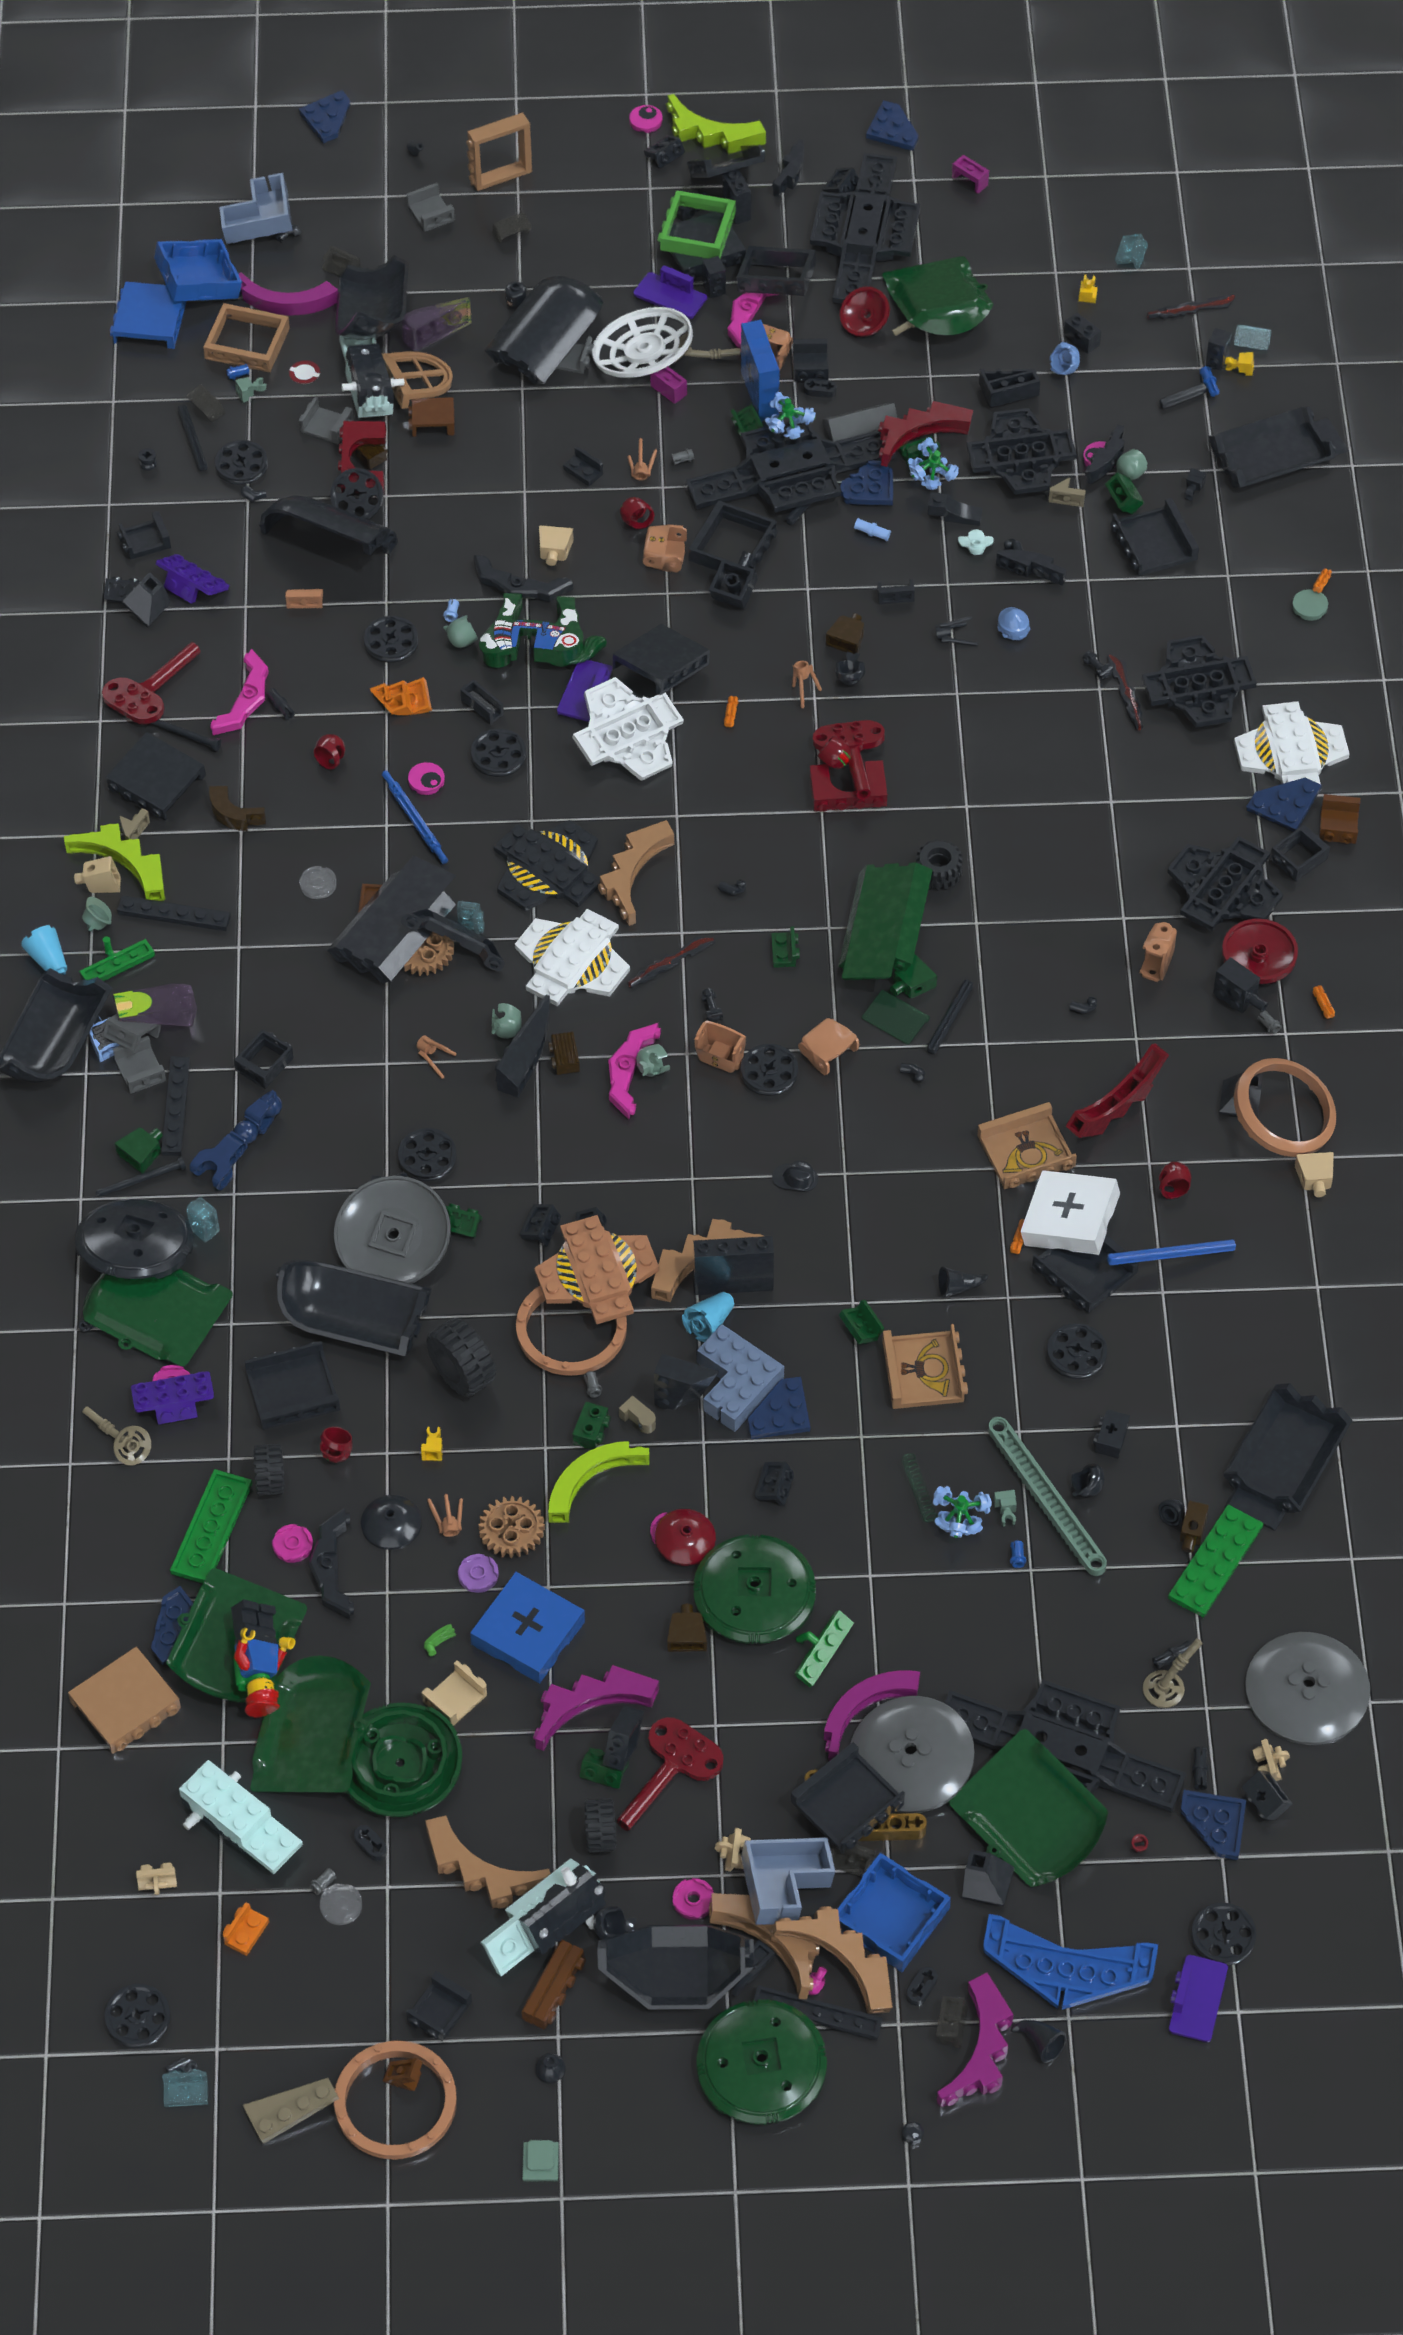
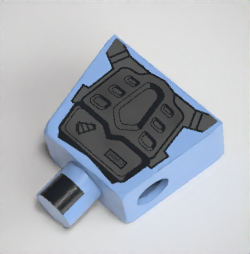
M98 1016L89 1032V1037L99 1061L102 1062L114 1056L113 1048L118 1047L120 1044L103 1037L106 1020L102 1021Z

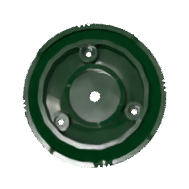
M742 1535L720 1543L703 1558L694 1578L693 1587L695 1589L693 1591L695 1592L693 1594L697 1612L702 1614L705 1625L720 1635L741 1643L749 1644L751 1642L753 1644L755 1642L757 1644L759 1642L763 1644L773 1642L800 1629L811 1615L816 1599V1581L813 1570L806 1558L789 1543L767 1535ZM756 1581L759 1583V1586L752 1587L750 1584Z
M413 1703L387 1704V1706H379L378 1709L374 1708L363 1714L362 1719L367 1721L368 1727L364 1732L358 1733L351 1761L352 1779L350 1787L346 1791L348 1795L363 1808L373 1813L390 1817L412 1816L413 1813H421L422 1810L425 1812L445 1799L459 1779L463 1757L459 1736L451 1722L436 1709ZM397 1761L405 1762L402 1767H398L395 1763Z
M758 1999L757 2002L753 2000L752 2002L748 2001V2003L745 2001L720 2013L705 2030L697 2052L699 2082L707 2099L723 2114L738 2121L751 2124L782 2122L799 2114L819 2095L827 2072V2056H825L826 2052H824L826 2048H823L825 2044L817 2027L798 2009L774 2000ZM763 2054L767 2059L764 2062L757 2061V2056ZM722 2064H725L726 2067H725V2068H721L720 2066H721Z

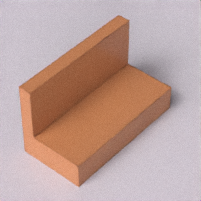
M323 589L287 590V609L323 608Z

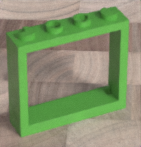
M676 191L675 196L671 198V208L667 209V220L663 221L662 233H659L658 236L660 250L707 259L716 256L721 258L736 213V201ZM679 206L724 213L714 244L669 236Z

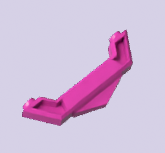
M745 292L733 301L731 323L727 328V335L740 348V351L741 323L751 322L766 296L778 294Z
M253 649L244 656L246 669L250 672L244 687L230 713L219 715L216 720H212L210 729L213 735L241 729L245 720L265 701V680L269 674L268 666Z
M658 1023L630 1031L627 1041L608 1060L611 1084L609 1101L628 1120L630 1115H634L636 1111L634 1099L628 1093L637 1066L636 1057L640 1049L654 1044L655 1039L660 1038L661 1028H659Z

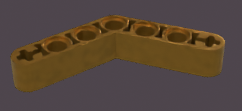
M818 1770L808 1771L805 1775V1781ZM918 1813L889 1814L888 1819L883 1824L876 1825L879 1827L878 1829H873L867 1837L863 1836L858 1841L919 1840L926 1834L927 1821L922 1814ZM898 1825L900 1828L894 1829L891 1826Z

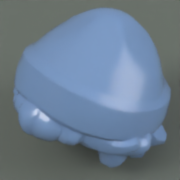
M1061 342L1057 345L1049 358L1051 361V371L1060 375L1074 373L1080 362L1077 348L1066 342Z
M1005 608L998 617V631L1002 632L1004 638L1021 640L1030 631L1028 616L1018 608Z

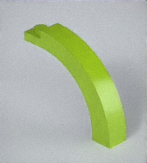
M629 1441L616 1442L597 1447L577 1458L564 1470L553 1488L549 1501V1523L569 1522L570 1508L575 1495L596 1474L618 1466L650 1465L649 1448H629Z

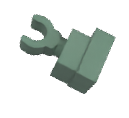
M249 377L235 380L236 392L243 403L249 401V397L254 396V390H266V383L263 384V378L256 379L253 384Z
M1015 1490L994 1492V1506L999 1507L1000 1513L1003 1514L1002 1525L1005 1526L1006 1519H1011L1012 1524L1015 1525L1016 1517L1012 1513L1016 1512L1017 1505Z

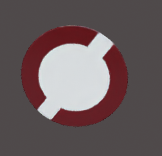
M299 361L291 366L289 375L293 381L307 384L319 377L320 368L314 362Z

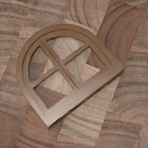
M413 351L382 354L390 379L404 378V386L392 387L394 396L402 409L409 407L410 399L440 396L451 387L453 374L450 367L433 355ZM412 361L418 371L402 373L396 362ZM418 361L428 363L438 370L423 371ZM443 376V381L435 387H432L427 378ZM422 378L427 389L411 390L406 379Z

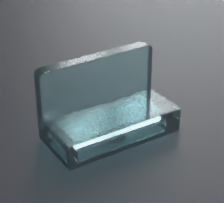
M1237 324L1234 345L1268 350L1272 329Z

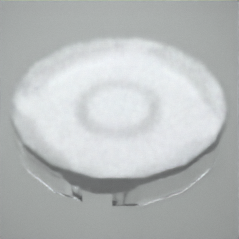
M314 866L302 873L299 883L301 891L305 896L312 899H323L335 891L337 879L331 869Z
M335 1884L328 1887L322 1893L320 1911L328 1922L335 1925H346L353 1922L360 1915L362 1899L358 1890L353 1886Z

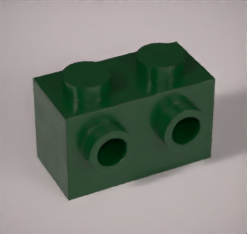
M1117 472L1105 484L1122 512L1126 511L1133 514L1144 504L1143 499L1129 477Z
M585 1401L572 1434L573 1445L593 1450L597 1448L598 1444H602L604 1439L603 1431L605 1427H609L611 1421L607 1407Z

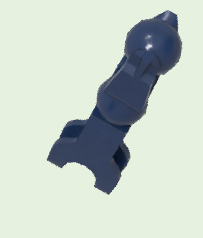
M272 1090L264 1094L249 1106L244 1113V1121L237 1123L234 1131L231 1130L215 1148L200 1151L190 1163V1172L200 1176L206 1170H215L216 1173L212 1177L213 1186L218 1190H222L232 1180V1166L248 1148L247 1144L255 1141L258 1134H265L275 1116L280 1113L282 1101L276 1095V1092Z

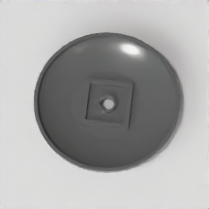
M404 1176L381 1177L360 1186L343 1203L334 1227L336 1250L346 1268L411 1284L424 1278L436 1268L446 1253L451 1235L449 1214L439 1195L423 1182ZM391 1231H398L399 1235L397 1238L391 1239L389 1238V1233Z
M1295 1632L1271 1640L1253 1657L1246 1675V1697L1257 1720L1274 1735L1293 1743L1319 1745L1336 1741L1357 1727L1368 1708L1370 1682L1362 1662L1346 1645L1323 1634ZM1305 1680H1311L1314 1683V1686L1307 1687L1303 1684V1682Z
M905 1696L879 1705L863 1718L851 1740V1743L854 1742L859 1747V1754L898 1793L905 1792L903 1807L898 1811L894 1810V1812L922 1813L944 1805L958 1794L968 1781L973 1769L974 1743L967 1724L950 1706L929 1697ZM913 1746L917 1750L914 1754H907L905 1752L906 1748Z

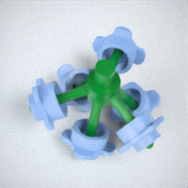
M777 392L774 400L770 402V406L777 408L781 413L779 415L774 414L771 418L767 417L765 422L773 433L780 434V432L784 433V417L789 418L790 427L786 428L787 434L784 437L796 439L804 432V429H800V426L797 424L805 423L809 425L815 419V412H813L814 408H805V410L802 407L794 408L788 396H783L781 392Z
M927 438L922 444L917 446L924 456H929L927 460L923 461L921 458L908 459L912 478L916 481L920 480L921 485L926 486L929 490H935L938 486L942 485L939 477L935 476V473H941L948 482L951 479H955L958 475L959 467L952 464L946 467L948 461L944 457L940 458L941 453L936 450L938 445L933 443L932 438ZM930 467L931 475L926 476L924 470Z
M939 1486L934 1493L933 1504L946 1506L951 1503L954 1506L951 1512L940 1511L938 1513V1518L934 1520L937 1526L948 1533L950 1532V1536L954 1538H962V1534H976L983 1529L981 1525L982 1519L970 1516L968 1509L975 1507L978 1512L984 1511L988 1514L991 1507L989 1494L979 1492L975 1496L974 1501H971L968 1493L962 1491L957 1498H952L950 1487L946 1486L943 1488ZM965 1515L966 1519L961 1524V1516Z

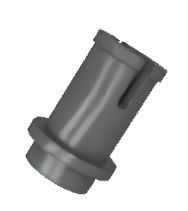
M686 448L685 451L671 454V459L674 465L685 461L691 462L694 459L692 449L688 450Z
M1267 1011L1260 1013L1262 1018L1258 1016V1021L1268 1028L1269 1033L1276 1034L1281 1029L1280 1022L1272 1018Z
M589 1371L583 1376L588 1388L587 1394L592 1398H596L601 1395L602 1387L598 1384L596 1373Z
M327 1868L316 1880L313 1879L311 1881L310 1889L317 1895L323 1894L325 1888L337 1878L336 1874L330 1868Z

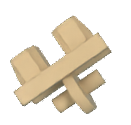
M1264 1739L1261 1741L1262 1746L1253 1749L1257 1762L1266 1759L1268 1764L1258 1767V1770L1268 1771L1276 1781L1282 1780L1277 1763H1279L1281 1768L1285 1767V1761L1290 1758L1289 1752L1282 1751L1281 1747L1278 1746L1275 1747L1276 1753H1274L1268 1739Z
M735 1828L734 1834H730L729 1838L722 1837V1842L715 1844V1850L720 1852V1858H726L725 1871L731 1872L733 1868L743 1869L739 1849L743 1850L745 1840H751V1838L741 1835L742 1829Z
M163 1863L160 1865V1869H152V1866L149 1864L141 1865L140 1870L136 1871L139 1890L154 1889L155 1895H160V1888L177 1887L175 1867H172L171 1863Z

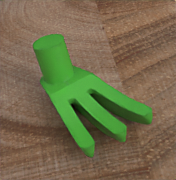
M451 1624L440 1628L425 1641L424 1648L429 1656L436 1654L434 1647L456 1636L454 1633L455 1629L452 1628Z

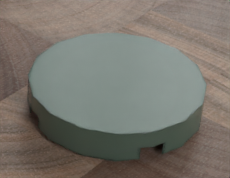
M1311 589L1302 590L1293 598L1292 608L1294 613L1301 616L1300 618L1304 620H1318L1327 613L1328 600L1323 593L1314 592Z

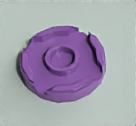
M474 1554L466 1557L458 1568L459 1582L463 1588L470 1592H486L497 1583L499 1576L497 1564L492 1558H488L483 1554Z

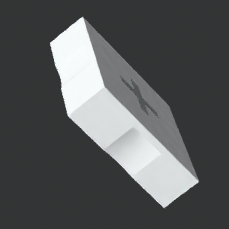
M1042 1170L1020 1231L1024 1245L1047 1249H1067L1072 1252L1099 1255L1107 1233L1108 1222L1114 1213L1120 1195L1117 1180Z

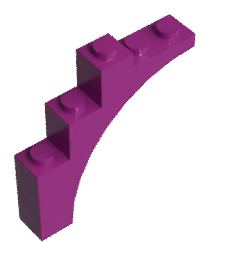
M612 1665L610 1672L607 1671L605 1673L603 1681L581 1675L579 1681H575L572 1691L551 1684L548 1691L545 1690L541 1698L544 1712L541 1718L542 1725L540 1728H536L533 1736L536 1748L544 1751L551 1737L562 1725L588 1709L614 1703L638 1704L652 1708L659 1692V1681Z
M988 1973L968 1982V1993L975 2005L979 2020L978 2044L963 2072L950 2084L937 2092V2102L940 2107L953 2105L960 2097L964 2095L970 2096L975 2093L977 2088L984 2095L988 2092H996L1002 2085L1003 2076L993 2061L999 2062L1006 2057L1008 2044L999 2030L1004 2031L1011 2026L1014 2014Z

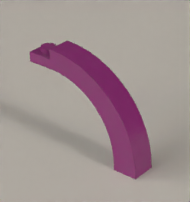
M238 274L242 281L240 292H242L243 301L265 312L288 316L305 315L324 310L338 302V289L328 281L306 291L281 293L262 288L244 274Z
M906 1670L878 1674L865 1679L847 1691L834 1706L825 1726L824 1741H827L825 1752H829L828 1760L830 1761L838 1755L840 1742L846 1727L864 1708L886 1699L917 1696L920 1672Z

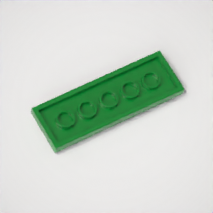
M214 1469L170 1569L172 1575L204 1584L209 1571L216 1568L253 1484L251 1479Z
M1228 1504L1169 1593L1168 1599L1204 1618L1258 1536L1264 1523Z

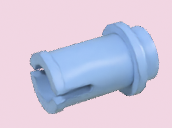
M452 599L448 601L447 610L444 612V618L448 622H452L458 617L459 602L453 599V603Z

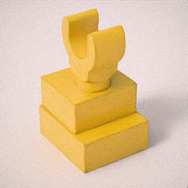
M1084 275L1080 285V302L1096 303L1097 287H1094V275L1091 280H1088L1086 275Z
M1253 352L1239 353V360L1231 357L1225 358V370H1233L1238 367L1239 373L1253 376Z
M427 1427L426 1444L421 1446L422 1460L442 1461L443 1446L442 1438H440V1427L437 1428L436 1433H431L430 1427Z

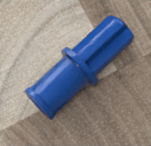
M1202 367L1200 374L1203 378V383L1208 388L1210 395L1214 397L1219 394L1216 385L1217 380L1212 375L1210 367Z

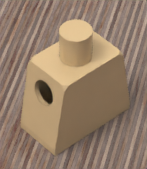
M539 526L541 558L546 559V563L550 566L556 565L557 560H566L573 543V528Z
M111 856L85 862L83 873H75L74 875L75 883H86L91 893L120 892L121 876Z
M1333 1152L1296 1155L1295 1169L1304 1190H1313L1315 1197L1325 1196V1189H1330L1332 1186Z

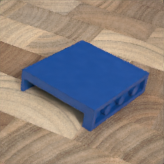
M125 282L124 288H121L120 291L121 300L117 302V313L114 314L113 319L114 326L110 328V335L113 336L114 343H117L118 336L167 341L168 348L175 349L187 301H173L167 285Z

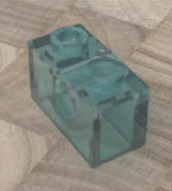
M201 1196L189 1203L186 1208L188 1222L193 1233L206 1243L220 1231L217 1210Z

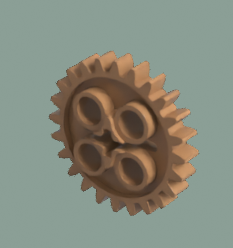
M432 932L404 965L405 971L411 969V974L418 971L419 976H421L422 972H425L428 976L429 971L436 974L437 968L442 971L443 965L448 966V960H452L454 941L445 935L442 937Z
M511 1496L510 1501L503 1497L502 1503L495 1500L496 1506L489 1504V1511L483 1510L484 1516H480L479 1524L480 1538H482L483 1544H487L488 1550L494 1548L495 1555L500 1551L502 1557L506 1553H509L510 1558L513 1557V1553L520 1557L522 1551L528 1554V1548L535 1550V1544H540V1538L544 1537V1517L541 1516L540 1510H536L535 1504L530 1506L529 1500L522 1503V1497L517 1501H514L513 1496ZM510 1513L516 1514L514 1516H509ZM510 1538L515 1539L514 1541H508Z

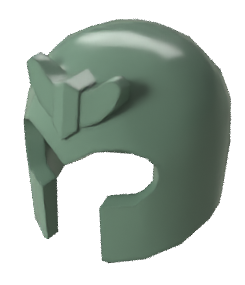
M1131 449L1118 458L1116 469L1118 473L1129 477L1131 480H1136L1147 471V461L1142 452Z
M468 615L460 617L443 627L447 632L449 641L457 648H465L478 639L471 623L467 622Z
M500 1003L498 1004V1012L505 1013V1016L499 1019L495 1014V1009H493L491 1033H495L504 1039L513 1038L522 1028L521 1011L510 1004Z
M649 1045L639 1050L636 1063L643 1076H656L670 1070V1065L663 1066L662 1058L667 1057V1053L661 1045Z

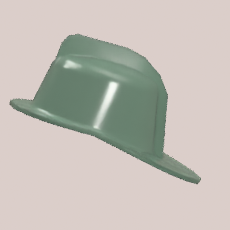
M88 897L86 909L82 915V919L87 924L88 931L93 929L102 930L107 924H111L112 914L109 907L100 899Z

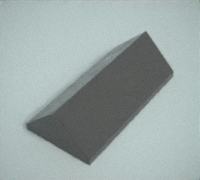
M885 403L822 419V422L831 441H838L878 431L880 422H884L885 416L897 418L894 403Z

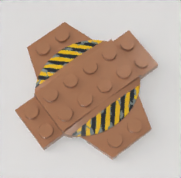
M598 1215L561 1225L560 1230L565 1243L562 1245L559 1253L535 1267V1274L546 1303H572V1301L583 1303L584 1307L591 1309L596 1324L634 1314L629 1298L634 1284L643 1282L659 1271V1265L647 1235L617 1236L604 1230Z

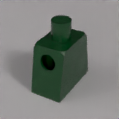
M914 954L912 965L907 970H895V984L890 986V990L895 996L904 992L909 998H914L937 987V975Z
M137 1128L115 1142L116 1153L142 1174L160 1154L161 1150L158 1140L163 1137V1134L157 1128L153 1129L150 1133H147L142 1128Z

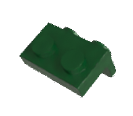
M750 404L738 413L734 408L730 410L733 414L731 417L733 423L739 426L737 431L740 436L743 432L765 427L753 404Z
M865 1299L861 1300L857 1307L841 1310L839 1314L858 1344L877 1341L884 1330V1326Z
M589 1748L582 1760L580 1777L619 1789L622 1776L628 1768L629 1761L623 1771L603 1765L605 1752L601 1749Z

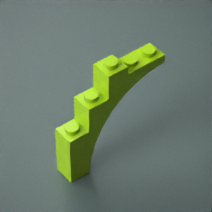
M675 94L668 95L666 108L672 114L673 136L681 138L682 142L697 138L704 148L721 144L723 148H726L728 154L741 151L740 146L766 144V131L760 121L730 124L708 120L688 110L680 103Z
M119 823L100 826L101 832L64 836L67 853L82 852L104 857L111 856L114 861L122 864L138 879L146 899L155 901L165 900L160 854L142 856L139 839L121 841Z

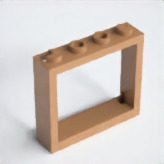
M524 113L468 131L466 143L469 151H467L469 158L468 169L470 171L469 179L471 185H474L477 191L532 172L530 123ZM518 131L519 161L481 174L479 144Z
M223 303L204 345L205 359L236 366L247 364L248 368L271 372L290 329L289 317ZM226 319L277 328L267 354L217 345V339Z

